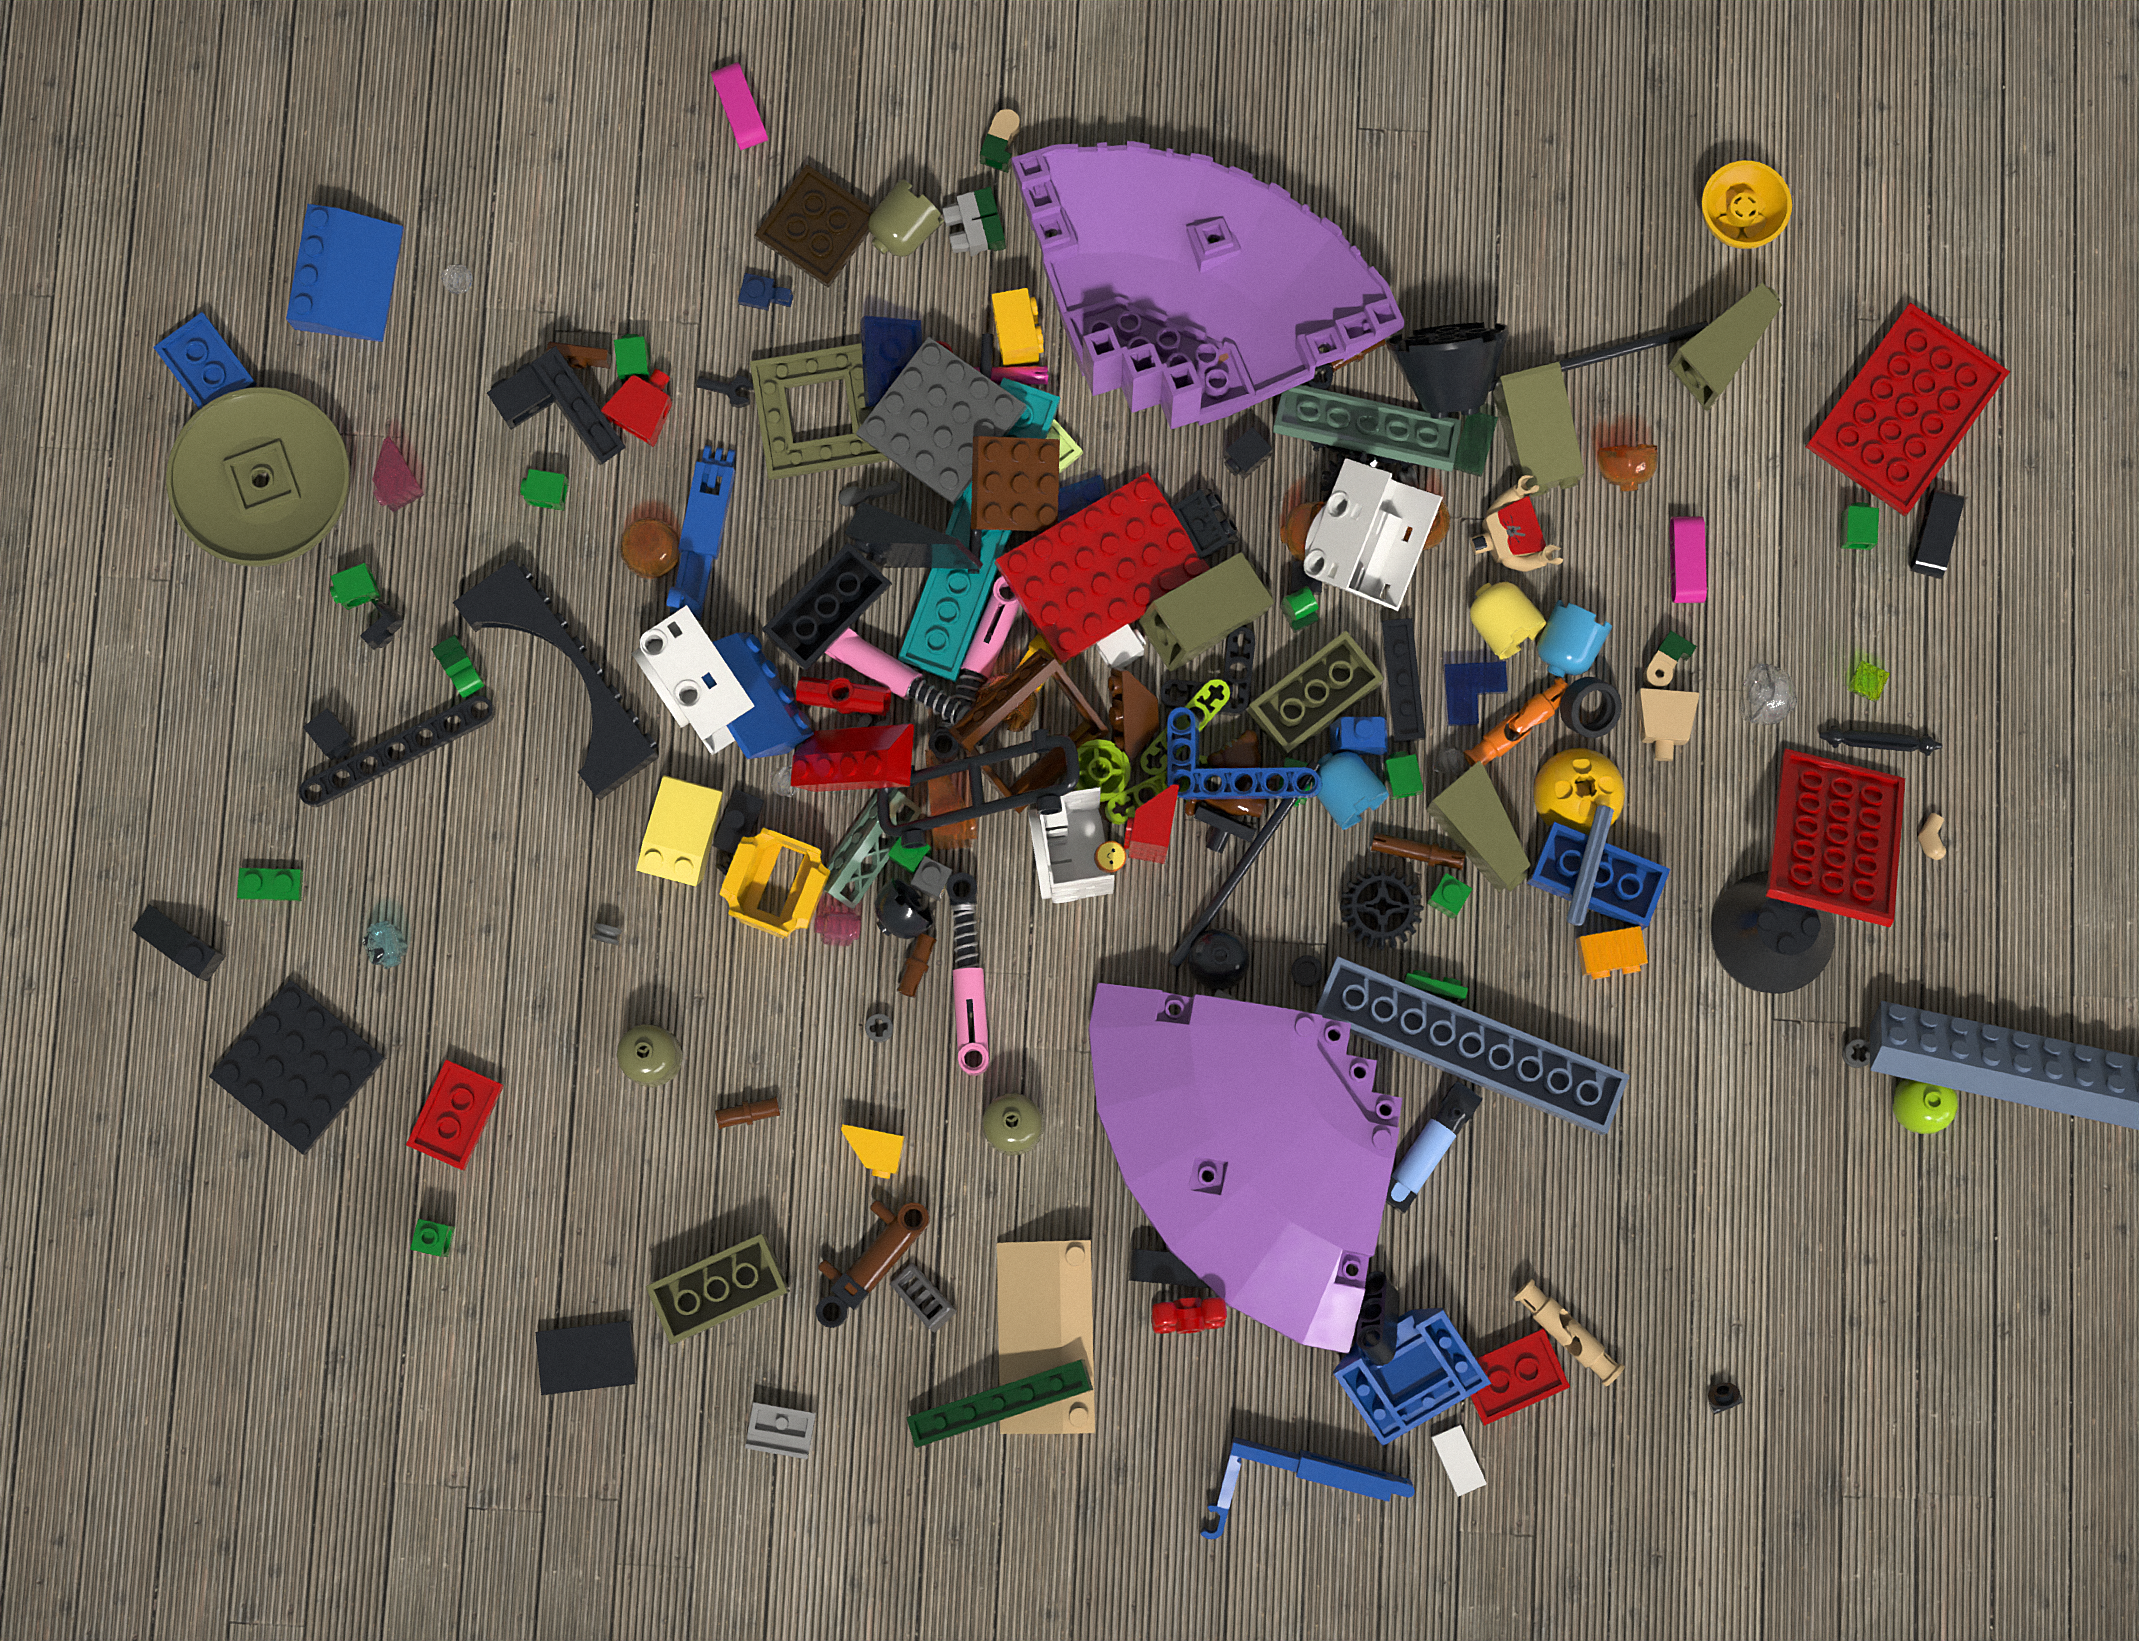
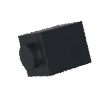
M1251 427L1225 450L1224 459L1226 461L1224 464L1234 476L1239 474L1245 480L1271 457L1273 448Z
M328 708L303 726L324 755L331 760L335 758L340 759L352 750L351 745L356 742L338 717Z

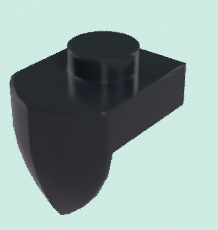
M371 599L370 601L383 616L360 636L375 650L378 647H385L394 638L393 634L400 629L404 619L389 605L379 600Z

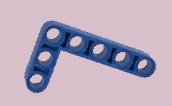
M1184 707L1174 709L1168 716V787L1172 784L1176 785L1178 779L1184 776L1189 777L1191 781L1190 788L1186 792H1178L1177 797L1180 799L1312 798L1322 790L1323 783L1320 775L1313 769L1306 767L1199 769L1198 717L1191 710ZM1182 715H1189L1191 718V724L1186 730H1178L1176 726L1178 718ZM1181 746H1189L1191 750L1190 757L1186 761H1178L1176 757L1177 750ZM1246 775L1251 776L1253 780L1252 787L1248 791H1240L1237 785L1239 779ZM1275 775H1280L1284 779V785L1279 791H1271L1268 786L1269 780ZM1305 775H1312L1315 778V785L1309 791H1303L1299 786L1301 778ZM1213 776H1219L1222 781L1220 789L1216 792H1209L1207 781Z

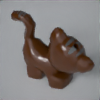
M1251 729L1246 730L1239 738H1234L1223 745L1219 751L1210 754L1206 759L1208 765L1212 769L1259 768L1262 756L1258 749V735ZM1278 775L1271 777L1268 786L1270 790H1272ZM1251 776L1241 777L1237 784L1238 789L1242 792L1248 791L1252 787L1253 780ZM1187 799L1185 801V813L1188 816H1193L1196 814L1198 802L1203 801L1210 808L1222 811L1228 816L1248 815L1259 818L1267 799Z

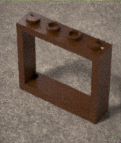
M1039 648L948 730L969 757L981 754L974 745L1051 676L1084 720L1068 735L1076 744L1077 749L1088 741L1104 738L1110 732L1056 659L1042 648ZM1054 747L1009 789L990 765L981 766L982 774L1002 798L1052 786L1067 771L1065 751L1062 747ZM1028 805L1013 809L1020 814Z

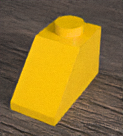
M842 1124V1133L865 1168L872 1169L871 1176L890 1179L891 1173L898 1175L905 1142L904 1136Z

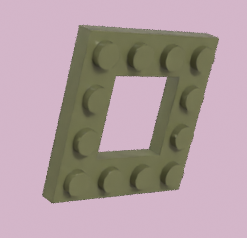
M869 342L750 361L769 480L889 461L886 456L856 435L858 429L879 403ZM844 379L853 434L794 443L785 389Z

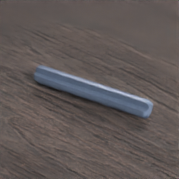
M1599 805L1595 811L1566 921L1572 925L1581 926L1587 913L1614 813L1611 807Z

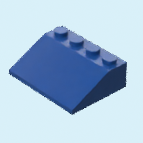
M307 204L286 320L294 330L383 342L404 227L340 208Z
M750 632L735 633L712 642L755 706L726 725L747 759L787 754L814 734L809 727L810 720L805 713L799 711L793 701V693L780 681L777 676L778 670L770 660H767L761 650L762 645L755 635ZM709 672L701 677L709 689L717 685Z

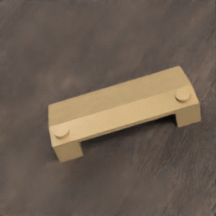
M1091 1240L997 1243L999 1386L1080 1359L1085 1360L1093 1386L1092 1391L1001 1420L1000 1434L1095 1433Z

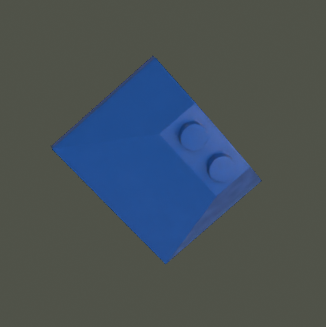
M1442 1307L1409 1310L1398 1317L1396 1353L1388 1364L1383 1366L1374 1365L1356 1341L1349 1354H1346L1333 1370V1374L1382 1446L1491 1384L1490 1379Z

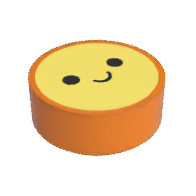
M1115 841L1102 843L1094 853L1096 866L1105 873L1118 871L1126 861L1125 849Z

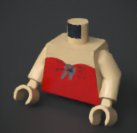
M1533 475L1522 476L1518 481V485H1514L1502 493L1486 511V518L1482 523L1484 534L1470 538V544L1475 555L1491 551L1495 563H1503L1506 568L1522 572L1544 567L1547 565V562L1554 565H1559L1563 562L1562 558L1552 560V553L1561 548L1555 545L1546 546L1530 497H1524V493L1530 494L1539 490V485L1533 486L1530 490L1526 486L1527 480L1532 478Z

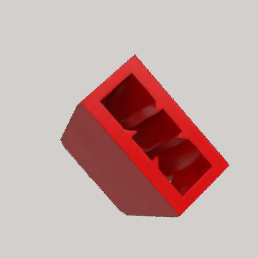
M658 369L653 371L647 382L636 375H632L603 406L601 412L608 421L654 447L672 407L670 396L663 392L670 377Z

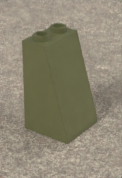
M1763 282L1679 348L1668 365L1670 370L1706 411L1713 407L1782 306L1776 291L1771 287L1767 288Z
M1559 361L1500 376L1492 394L1517 480L1519 481L1525 475H1533L1532 478L1527 480L1526 486L1530 490L1533 486L1539 485V490L1531 493V497L1544 495L1549 492V488L1560 486L1561 489H1568L1578 485V481L1581 480L1585 472Z
M1242 552L1153 601L1138 621V624L1170 673L1229 637V634L1237 628L1245 627L1265 614L1275 602L1272 599L1270 589L1265 584H1262L1256 575L1252 562L1246 559Z
M1478 761L1430 803L1426 811L1462 852H1466L1465 855L1498 893L1505 888L1511 892L1528 877L1524 871L1531 865L1484 765Z

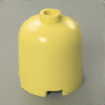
M1499 582L1493 586L1490 583L1483 585L1476 591L1475 595L1477 598L1470 608V619L1493 653L1498 655L1501 660L1518 653L1521 650L1518 644L1527 637L1533 641L1547 625L1544 616L1521 589L1509 582Z

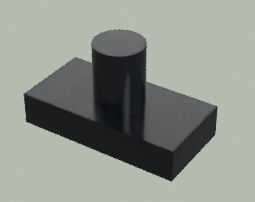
M735 789L712 846L735 855L742 837H751L765 801Z
M1202 804L1199 805L1194 816L1195 819L1213 826L1205 847L1221 854L1231 834L1251 843L1257 830L1253 826Z

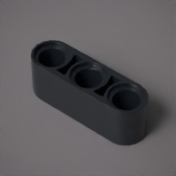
M1933 488L1926 504L1911 560L1910 571L1942 579L1953 547L1964 505V496Z
M1131 1249L1129 1281L1210 1288L1171 1252Z
M1373 1271L1366 1275L1365 1293L1358 1316L1357 1344L1374 1365L1383 1366L1392 1361L1396 1353L1400 1295L1383 1272Z

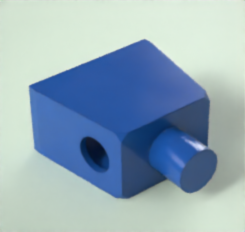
M1340 717L1330 724V752L1333 755L1346 751L1355 753L1358 756L1389 755L1388 723L1385 717Z

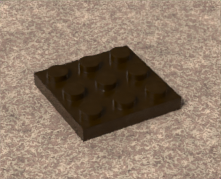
M806 164L754 236L756 240L829 288L869 234L868 218L874 209Z

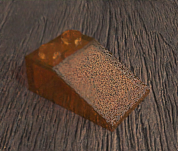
M925 750L927 768L939 765L940 763L933 751ZM948 775L928 780L931 816L967 807ZM973 818L932 829L935 850L972 848V839H978L976 819Z

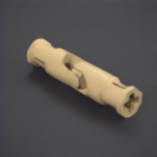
M1529 1279L1513 1296V1299L1520 1301L1533 1313L1532 1317L1549 1334L1554 1336L1585 1368L1590 1367L1603 1380L1602 1384L1605 1386L1610 1385L1624 1370L1625 1366L1622 1363L1617 1364L1604 1351L1605 1347L1573 1319L1554 1298H1548L1535 1286L1533 1279ZM1575 1336H1577V1337L1579 1338L1580 1342L1575 1341V1340H1572V1339H1573Z

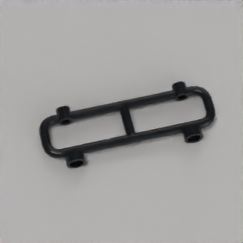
M1039 729L1031 732V741L917 771L915 766L911 765L909 787L879 788L876 803L880 828L891 837H901L902 848L915 849L927 845L926 830L1036 803L1037 814L1039 815L1062 812L1060 796L1070 793L1076 787L1080 777L1076 744L1070 737L1064 734L1050 735V730ZM1054 747H1062L1064 749L1067 777L1062 783L989 802L984 801L981 766L1031 753L1049 752ZM966 770L969 771L972 806L899 825L891 822L889 795L894 789L910 788L920 782Z

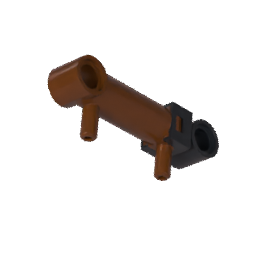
M875 1200L870 1206V1210L881 1218L887 1226L849 1270L842 1274L826 1259L818 1265V1269L834 1283L830 1290L835 1293L834 1296L823 1298L816 1307V1316L822 1325L835 1328L844 1324L849 1317V1307L857 1310L882 1278L922 1232L927 1229L930 1224V1215L923 1205L915 1202L907 1203L895 1215L882 1202ZM916 1209L922 1213L923 1219L918 1227L913 1228L907 1225L905 1217L910 1210ZM832 1302L838 1304L841 1309V1315L836 1321L828 1320L824 1314L825 1307Z

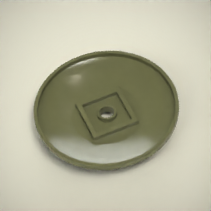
M257 387L240 389L220 396L206 404L189 419L180 431L171 449L167 465L166 487L168 499L173 514L182 530L196 545L208 554L225 562L240 566L264 567L277 565L295 559L311 550L335 526L342 514L349 493V456L344 441L335 425L325 413L307 399L276 388ZM259 474H269L270 480L265 487L258 488L255 486V478Z

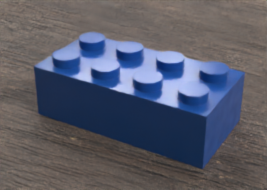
M1554 822L1548 828L1527 884L1571 901L1589 836ZM1605 842L1588 909L1632 927L1641 926V930L1649 926L1670 868Z

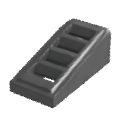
M911 1263L889 1284L932 1332L938 1331L957 1312L914 1263ZM916 1276L918 1280L905 1292L903 1287ZM925 1286L926 1290L913 1300L911 1297L920 1288ZM933 1295L935 1299L922 1310L920 1306ZM939 1306H942L943 1308L930 1319L929 1316Z

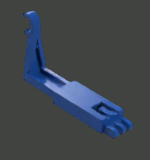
M705 445L702 461H696L678 548L682 555L675 587L670 588L666 606H670V615H673L687 605L696 620L701 621L713 560H718L736 474L733 468L736 450L729 449L727 459L722 460L724 448L717 447L715 458H710L712 446ZM717 476L722 477L719 494L706 493L707 486L716 488Z
M1233 1436L1217 1503L1207 1504L1210 1512H1217L1220 1515L1217 1528L1212 1531L1204 1528L1200 1530V1534L1207 1539H1217L1222 1535L1241 1467V1458L1293 1471L1296 1473L1297 1478L1388 1502L1390 1501L1391 1493L1409 1498L1414 1495L1415 1490L1410 1479L1393 1475L1389 1472L1301 1449L1298 1454Z

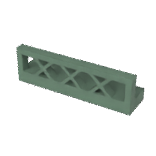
M896 789L890 793L889 808L893 824L899 825L918 818L922 812L919 806ZM877 793L825 866L831 872L823 891L833 896L852 911L888 861V853L899 839V837L890 836L888 843L885 846L879 847L878 838L884 831L880 828L878 821ZM903 803L911 810L904 820L896 822V812ZM872 856L873 864L870 869L861 872V862L863 859ZM855 881V890L849 899L840 894L848 882Z

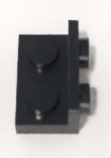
M1200 488L1171 508L1185 529L1199 559L1203 558L1205 560L1228 544L1239 542V538L1236 535L1238 529L1230 517H1226L1222 509L1223 501L1217 492Z

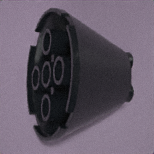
M1484 322L1433 326L1413 330V336L1402 339V334L1392 336L1386 340V345L1424 411L1430 412V418H1445L1449 416L1448 412L1460 411L1461 415H1474L1479 413V407L1485 404L1509 335V327L1502 323H1495V329L1485 328Z
M1762 871L1738 880L1721 896L1713 912L1711 942L1720 965L1736 982L1757 992L1783 994L1806 986L1824 970L1834 949L1835 923L1830 912L1766 897L1769 871Z

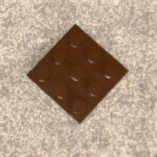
M973 436L971 529L1046 531L1058 524L1060 439Z

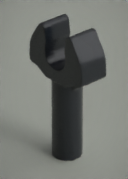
M737 375L736 379L730 383L699 376L696 384L697 388L727 395L731 406L736 408L750 405L748 398L736 395L737 391L741 388L754 390L753 384L746 377Z

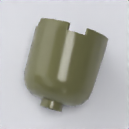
M900 179L868 218V228L874 237L871 243L883 255L888 251L894 256H909L944 222V219L939 217L941 213L923 194L917 198L909 191L912 185L904 179Z
M651 1024L634 1026L624 1033L618 1043L616 1054L619 1067L630 1080L640 1086L652 1088L663 1085L675 1078L681 1068L683 1059L680 1043L675 1035L663 1027ZM644 1046L647 1047V1048L644 1049V1050H641V1049H640L641 1047H644ZM638 1052L643 1054V1058L639 1056Z
M1005 1093L996 1097L987 1106L983 1116V1133L987 1142L996 1151L1007 1156L1022 1155L1031 1151L1040 1141L1044 1132V1118L1039 1106L1029 1097L1019 1093ZM1009 1116H1015L1012 1120L1008 1119ZM1018 1119V1124L1015 1126L1014 1122ZM1006 1122L1011 1123L1012 1128L1008 1127Z

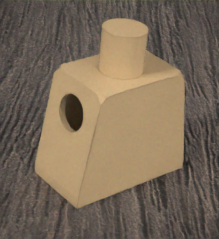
M1640 688L1635 694L1640 740L1643 743H1655V760L1673 761L1674 745H1685L1689 741L1699 693Z

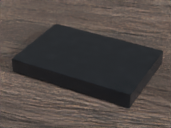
M631 1321L535 1332L541 1395L637 1384Z

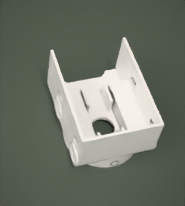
M1345 458L1327 504L1319 511L1309 529L1305 546L1304 571L1310 577L1398 611L1443 497L1391 479L1392 473ZM1409 526L1413 530L1408 542H1405L1403 538ZM1385 584L1391 585L1386 599L1380 598Z
M686 605L646 631L640 639V648L631 654L680 727L682 728L691 723L713 756L735 741L726 725L755 706ZM708 672L717 683L711 689L707 687L701 678Z
M1100 787L1073 791L1060 796L1062 812L1057 814L1039 815L1037 814V809L1028 810L1042 899L1052 898V903H1065L1081 898L1113 894L1114 875L1101 871L1094 862L1096 849L1105 842L1102 820L1098 808H1100Z

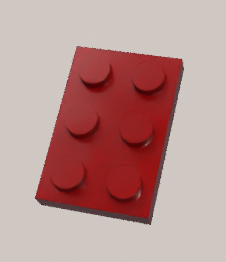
M445 1060L406 1146L465 1171L504 1085L449 1060Z
M1542 1328L1477 1357L1476 1360L1490 1379L1491 1384L1470 1395V1399L1482 1425L1485 1426L1570 1388L1545 1330Z

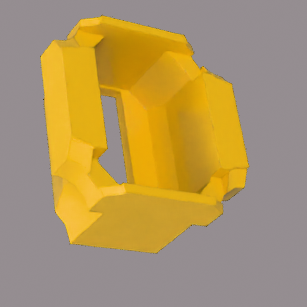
M763 828L757 836L742 837L720 891V895L729 903L728 915L737 918L743 924L782 939L784 937L788 938L790 933L796 929H808L831 872L822 864V851L809 844ZM782 847L803 854L804 858L781 915L778 917L757 908Z

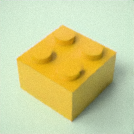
M1028 288L992 294L993 315L1003 367L1038 364L1039 353H1044V343L1041 326H1035V324H1038V310L1035 297L1029 298Z

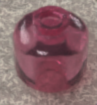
M827 905L823 909L822 915H816L814 932L820 933V939L823 944L848 947L854 940L859 939L861 917L856 915L852 907Z

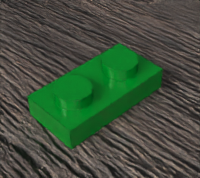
M239 868L237 899L302 901L303 870Z
M1413 970L1412 974L1407 973L1404 976V984L1436 997L1461 1003L1466 999L1468 988L1461 986L1462 981L1448 977H1443V982L1430 979L1431 973L1421 970Z

